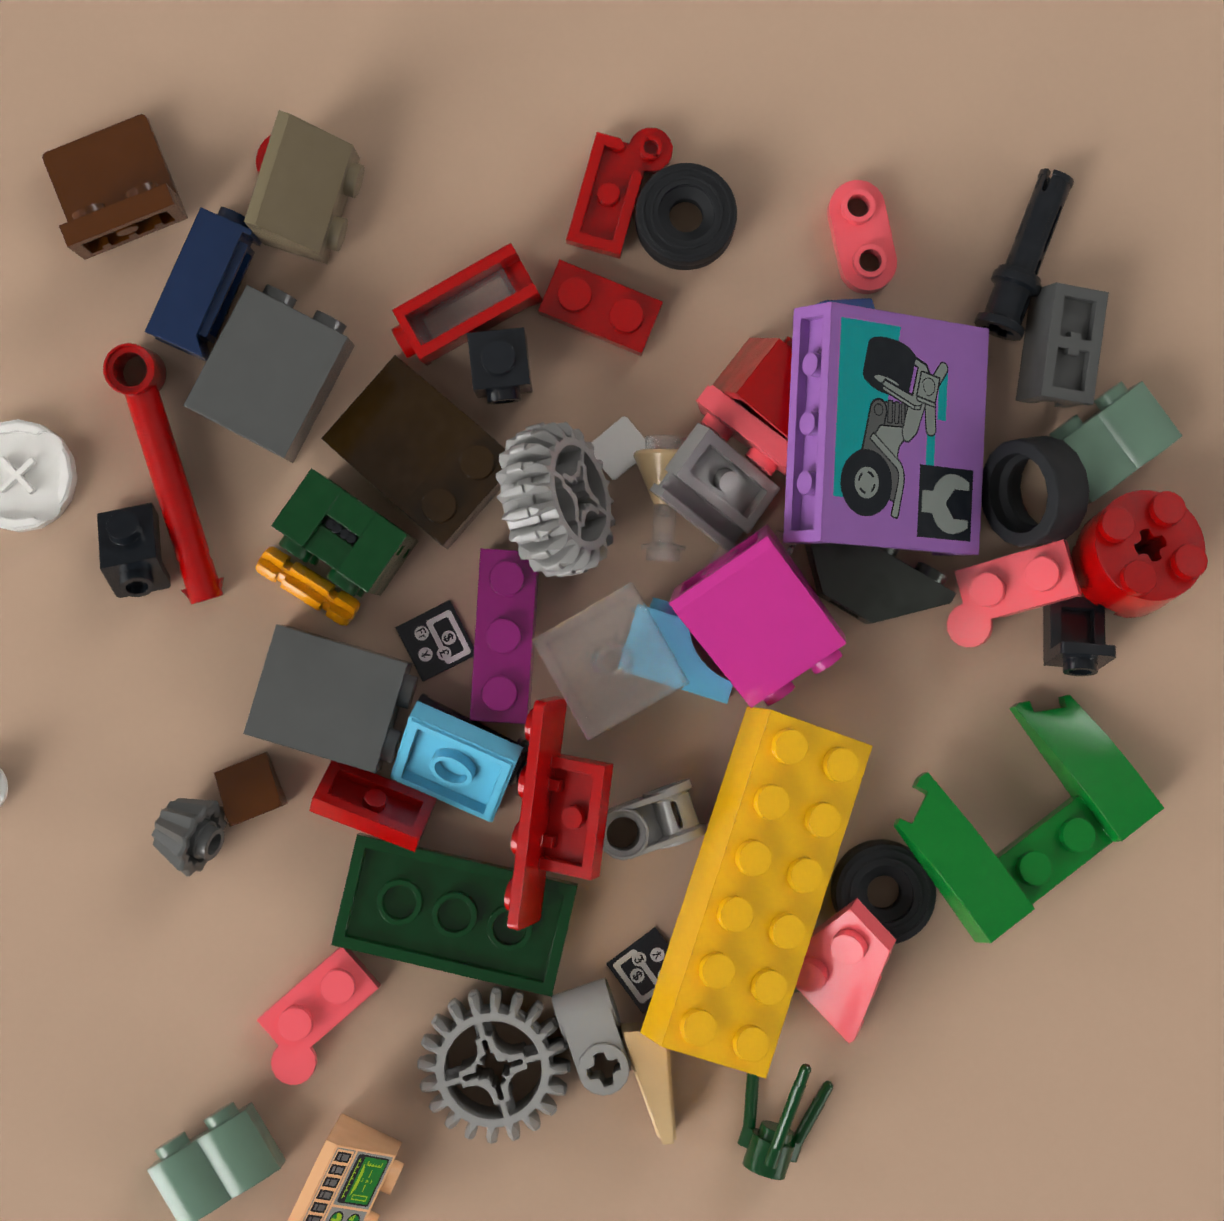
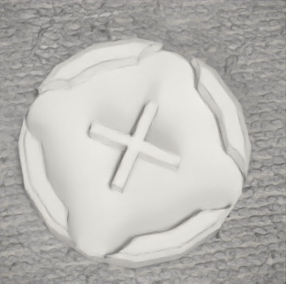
M20 419L0 422V528L16 532L42 529L60 518L73 500L78 479L74 456L60 436L41 424Z

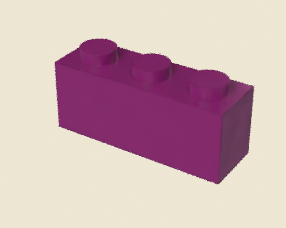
M480 548L470 721L525 724L531 708L539 572H534L529 564V560H521L518 551Z

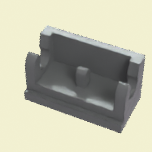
M1056 282L1042 287L1039 295L1031 298L1028 306L1016 401L1025 403L1055 402L1054 407L1061 408L1094 404L1109 292Z

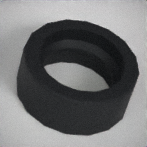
M1050 436L1019 438L1003 442L989 455L983 468L982 508L991 529L1005 542L1019 547L1046 544L1065 540L1078 530L1087 513L1090 490L1084 465L1077 452L1065 441ZM1029 459L1039 466L1045 478L1048 493L1046 511L1039 524L1029 516L1023 504L1020 488L1022 472Z

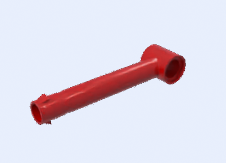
M132 343L120 344L107 354L103 363V374L106 382L113 390L125 395L174 553L180 565L181 575L186 589L181 591L188 597L191 605L224 595L222 591L224 577L218 578L214 562L209 554L208 543L159 392L166 380L165 364L158 354L149 349ZM141 356L147 365V374L140 384L130 387L124 379V367L130 359Z

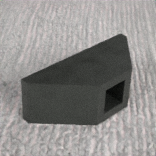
M835 543L804 544L817 595L865 624L876 623L950 604L957 594L944 586L948 578L938 570L922 562H918L914 569L897 559L896 555L899 549Z

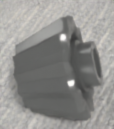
M178 798L175 801H170L167 807L161 810L159 818L155 821V829L152 833L154 837L153 846L178 871H181L186 876H191L195 871L201 872L206 863L219 853L225 838L224 829L227 825V822L224 820L223 806H219L217 800Z

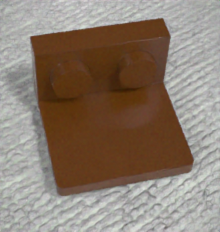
M143 114L47 151L42 155L43 162L67 219V222L59 225L67 247L84 260L188 219L150 121Z

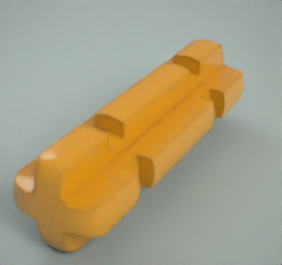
M269 547L264 551L255 568L259 574L272 582L280 581L281 588L317 611H321V609L327 611L325 616L339 625L347 626L353 620L360 607L359 600L345 591H335L336 586L297 561L293 564L290 562L291 557L278 548Z

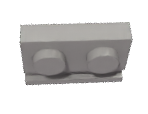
M697 423L666 466L665 470L668 473L659 485L654 483L650 491L719 546L729 551L736 546L735 543L743 532L749 533L781 488L710 428Z

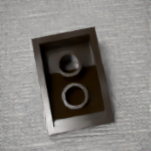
M396 355L393 356L321 438L446 549H449L501 490V485L496 479V473L502 470L499 463V454L504 452L505 448Z

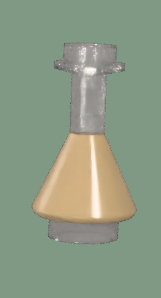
M672 435L645 436V449L637 450L633 455L654 504L653 540L651 543L641 544V549L646 550V561L680 562V551H686V546L675 543L676 511L652 493L650 488L654 483L659 485L668 473L665 470L666 466L687 437Z

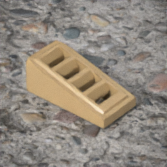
M643 1022L621 1023V1037L657 1136L661 1139L663 1145L674 1144V1140L677 1139L670 1050L659 1046L640 1033Z

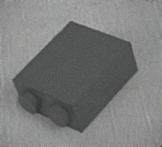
M269 284L266 285L263 292L246 285L183 406L293 463L355 345L347 336L343 335L347 326L337 319L316 310L313 318L308 317L293 309L297 302L295 298Z
M276 624L243 734L376 773L382 769L383 762L392 764L397 754L402 731L394 729L399 708H410L418 683V677L410 675L413 663L291 626Z

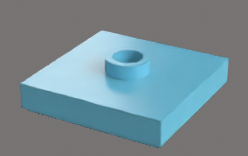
M417 701L409 715L390 778L488 822H493L523 747Z

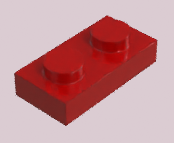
M559 259L538 313L541 316L642 356L662 308L663 301Z
M331 760L312 798L309 811L415 852L432 815L437 798L375 773Z

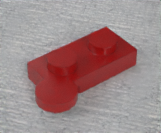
M649 127L639 130L633 135L630 143L622 142L621 138L596 132L567 234L566 244L618 259L621 258L644 174L657 173L667 167L672 159V142L664 131Z

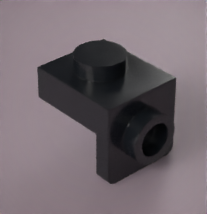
M153 503L97 514L100 570L116 597H142L153 591L169 588L171 586L170 575L162 562L159 515Z
M1075 597L1043 606V666L1063 667V673L1069 676H1091L1097 674L1100 668L1116 658V646L1106 645L1104 606L1101 604L1096 606L1085 597Z

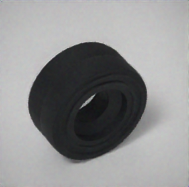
M694 163L674 164L655 173L642 188L636 205L635 225L641 245L655 261L676 270L699 269L718 259L729 246L737 222L736 200L727 182L712 169ZM682 202L696 205L702 214L700 226L691 232L677 230L671 224L669 214L675 205Z
M878 839L866 841L853 847L841 858L831 880V899L837 913L858 898L896 939L895 944H898L918 934L930 920L936 903V886L907 846L891 840ZM879 876L892 877L897 882L899 888L896 901L884 908L872 905L867 896L869 884Z

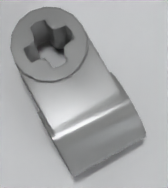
M690 778L664 785L643 794L642 797L609 808L603 845L604 852L612 858L619 860L633 859L660 848L665 849L677 846L705 835L707 826L704 823H699L689 794V790L693 787ZM672 801L675 805L680 820V825H677L674 813L672 811ZM620 817L631 818L637 824L638 833L636 839L627 847L613 846L607 840L606 832L608 826L613 820Z
M602 978L552 995V1004L561 1033L566 1044L569 1045L579 1079L583 1086L590 1092L601 1096L611 1095L619 1091L627 1082L631 1062L621 1037V1021L607 979ZM604 1052L607 1060H618L619 1063L614 1066L612 1077L605 1078L602 1070L592 1071L591 1067L595 1065L597 1053Z

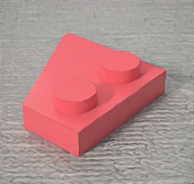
M858 898L813 930L796 983V988L849 1044L856 1039L862 1028L864 1017L882 978L881 974L896 942L894 936Z

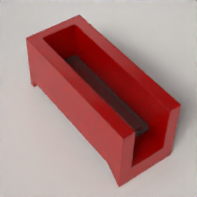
M509 243L394 308L392 311L399 325L391 330L408 359L417 355L419 360L428 366L432 364V361L468 342L467 333L487 331L524 309L541 303L543 299L513 245Z

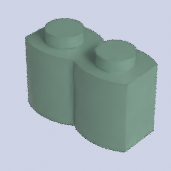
M1122 381L1094 400V403L1100 410L1087 420L1082 422L1076 414L1049 434L1050 437L1065 441L1077 452L1087 472L1090 490L1088 504L1103 496L1182 437L1180 431L1143 381L1127 389Z
M231 1102L203 1120L208 1127L206 1131L190 1140L184 1131L155 1149L159 1159L147 1171L177 1221L200 1220L232 1198L242 1194L277 1172L285 1163V1157L252 1102L239 1110L234 1102Z

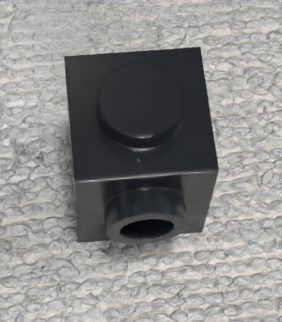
M524 327L467 333L473 391L477 398L487 397V404H508L521 401V394L533 392L528 343Z

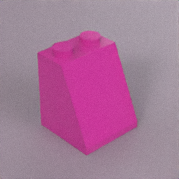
M768 524L676 586L669 601L670 606L751 708L762 700L767 706L778 702L795 688L792 682L793 679L808 669H811L814 674H818L829 668L843 656L839 648L847 644L845 634Z

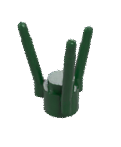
M809 1064L801 1065L779 1123L765 1120L761 1122L759 1129L756 1128L759 1076L747 1073L744 1120L737 1143L747 1148L742 1164L748 1170L766 1178L783 1180L785 1179L790 1162H797L802 1145L833 1090L832 1082H824L796 1131L793 1132L790 1129L811 1073Z

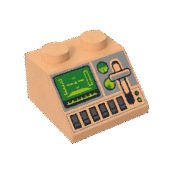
M341 1113L319 1153L288 1221H378L380 1214L372 1211L371 1208L379 1191L390 1195L405 1164L395 1159L402 1142Z

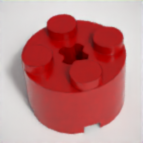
M1136 490L1117 497L1085 523L1080 530L1081 532L1071 554L1083 595L1096 606L1101 604L1116 612L1113 615L1124 618H1137L1151 614L1185 593L1194 585L1199 576L1204 573L1208 564L1204 536L1197 520L1186 508L1182 497L1171 491Z

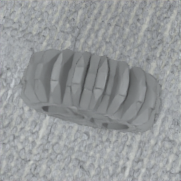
M543 422L528 426L525 431L518 432L515 437L506 440L505 451L499 454V463L502 470L496 473V479L501 485V493L497 495V499L503 505L504 515L501 519L507 521L509 526V540L517 542L518 554L521 560H529L533 571H542L546 577L557 576L561 578L585 573L590 568L598 567L599 561L607 558V546L613 544V535L610 528L615 525L616 520L611 514V505L614 504V500L609 496L608 485L610 481L604 477L602 471L603 461L597 460L594 456L593 444L585 442L582 432L579 429H572L567 422L558 424L555 422L544 424Z
M499 986L492 988L490 1004L483 1003L478 989L471 990L468 995L471 1009L468 1011L456 998L452 999L448 1004V1009L454 1021L441 1014L434 1016L431 1024L442 1036L424 1034L421 1045L435 1054L420 1056L417 1061L418 1069L435 1072V1074L424 1078L420 1083L422 1092L440 1091L429 1105L430 1110L433 1113L440 1112L448 1106L451 1111L446 1118L445 1126L452 1129L461 1118L468 1122L465 1138L470 1140L475 1137L478 1126L487 1127L486 1138L487 1142L491 1144L497 1142L499 1127L506 1126L509 1138L512 1141L518 1140L520 1138V1120H523L532 1131L538 1130L541 1121L535 1109L537 1108L550 1116L554 1115L557 1111V1104L548 1094L564 1096L567 1091V1083L553 1075H563L571 1071L570 1060L553 1057L568 1049V1044H566L563 1037L548 1038L559 1027L557 1018L551 1017L539 1024L536 1020L543 1011L544 1004L537 1000L525 1012L520 1009L524 993L516 990L512 996L511 1004L501 1003L503 993ZM491 1021L503 1022L517 1027L532 1040L533 1044L526 1045L525 1042L511 1044L505 1042L499 1037L496 1027L492 1025ZM474 1025L477 1035L475 1039L477 1053L468 1059L462 1060L460 1066L449 1068L451 1044L463 1031ZM488 1045L490 1052L494 1053L497 1061L507 1060L508 1063L511 1062V1065L504 1064L501 1084L498 1075H495L492 1068L478 1067L479 1064H485ZM541 1060L542 1071L537 1084L524 1098L515 1102L512 1095L513 1085L511 1078L516 1073L526 1070L529 1063ZM461 1084L463 1088L469 1086L484 1088L492 1097L494 1105L497 1106H487L471 1100L462 1093L457 1085Z

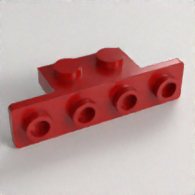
M552 696L536 700L525 722V738L529 741L527 764L523 767L518 780V794L522 798L520 821L516 824L511 837V850L515 854L513 877L508 882L504 895V906L509 911L507 927L514 930L524 929L540 921L547 871L587 880L600 877L614 764L561 754L567 709V698Z

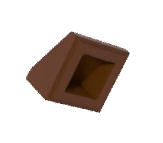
M268 752L214 773L229 827L288 804Z

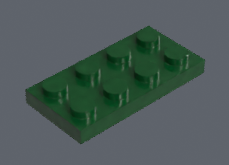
M358 833L331 945L552 997L578 883L546 876L540 921L524 929L514 930L507 927L509 911L504 906L505 890L508 882L513 877L514 868L417 846L416 851L413 852L372 835Z

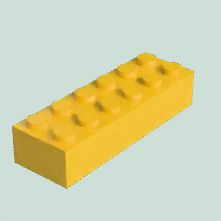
M746 707L640 1031L641 1034L661 1047L759 1077H767L873 747L872 745L771 709Z

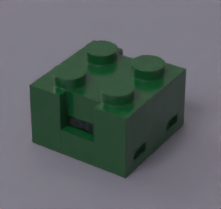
M312 468L271 525L284 535L278 543L281 547L305 563L310 562L316 566L319 560H322L332 567L326 576L330 581L349 594L357 595L361 598L366 592L381 596L418 543L417 539Z

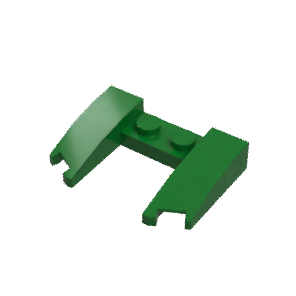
M1071 695L1058 697L1061 707L1058 709L1034 712L1030 701L1015 703L1009 708L1071 797L996 855L928 772L919 775L912 786L925 794L913 822L910 823L901 818L896 819L893 826L975 942L992 943L1035 910L1032 904L1109 844L1123 841L1164 809L1136 769Z

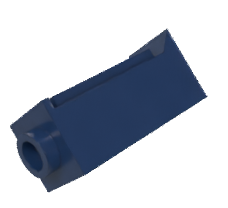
M222 206L218 214L200 207L145 329L147 334L154 336L156 340L205 362L210 355L207 343L208 341L215 343L255 254L251 245L254 243L260 246L262 243L245 224V216Z

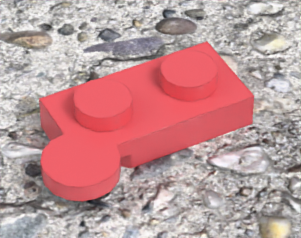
M1064 539L954 571L963 604L955 607L949 614L947 632L957 645L966 648L978 647L990 638L993 630V619L1004 618L1082 596L1068 542Z
M339 947L257 1019L259 1024L278 1044L271 1058V1068L276 1078L282 1083L298 1085L307 1081L314 1073L317 1065V1055L312 1046L381 986L352 950Z

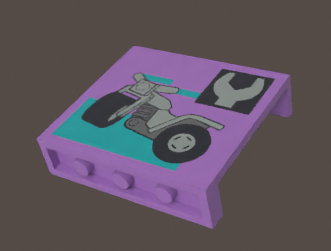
M837 302L794 308L783 542L796 544L835 543L932 552V555L935 556L979 555L989 343L988 328Z

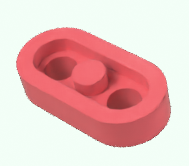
M863 180L848 181L835 190L827 208V217L841 279L848 288L860 294H873L887 286L897 268V257L883 195L873 184ZM853 199L862 200L867 206V214L860 217L852 215L848 210V202ZM866 253L873 254L878 259V269L872 272L864 270L859 263L860 256Z

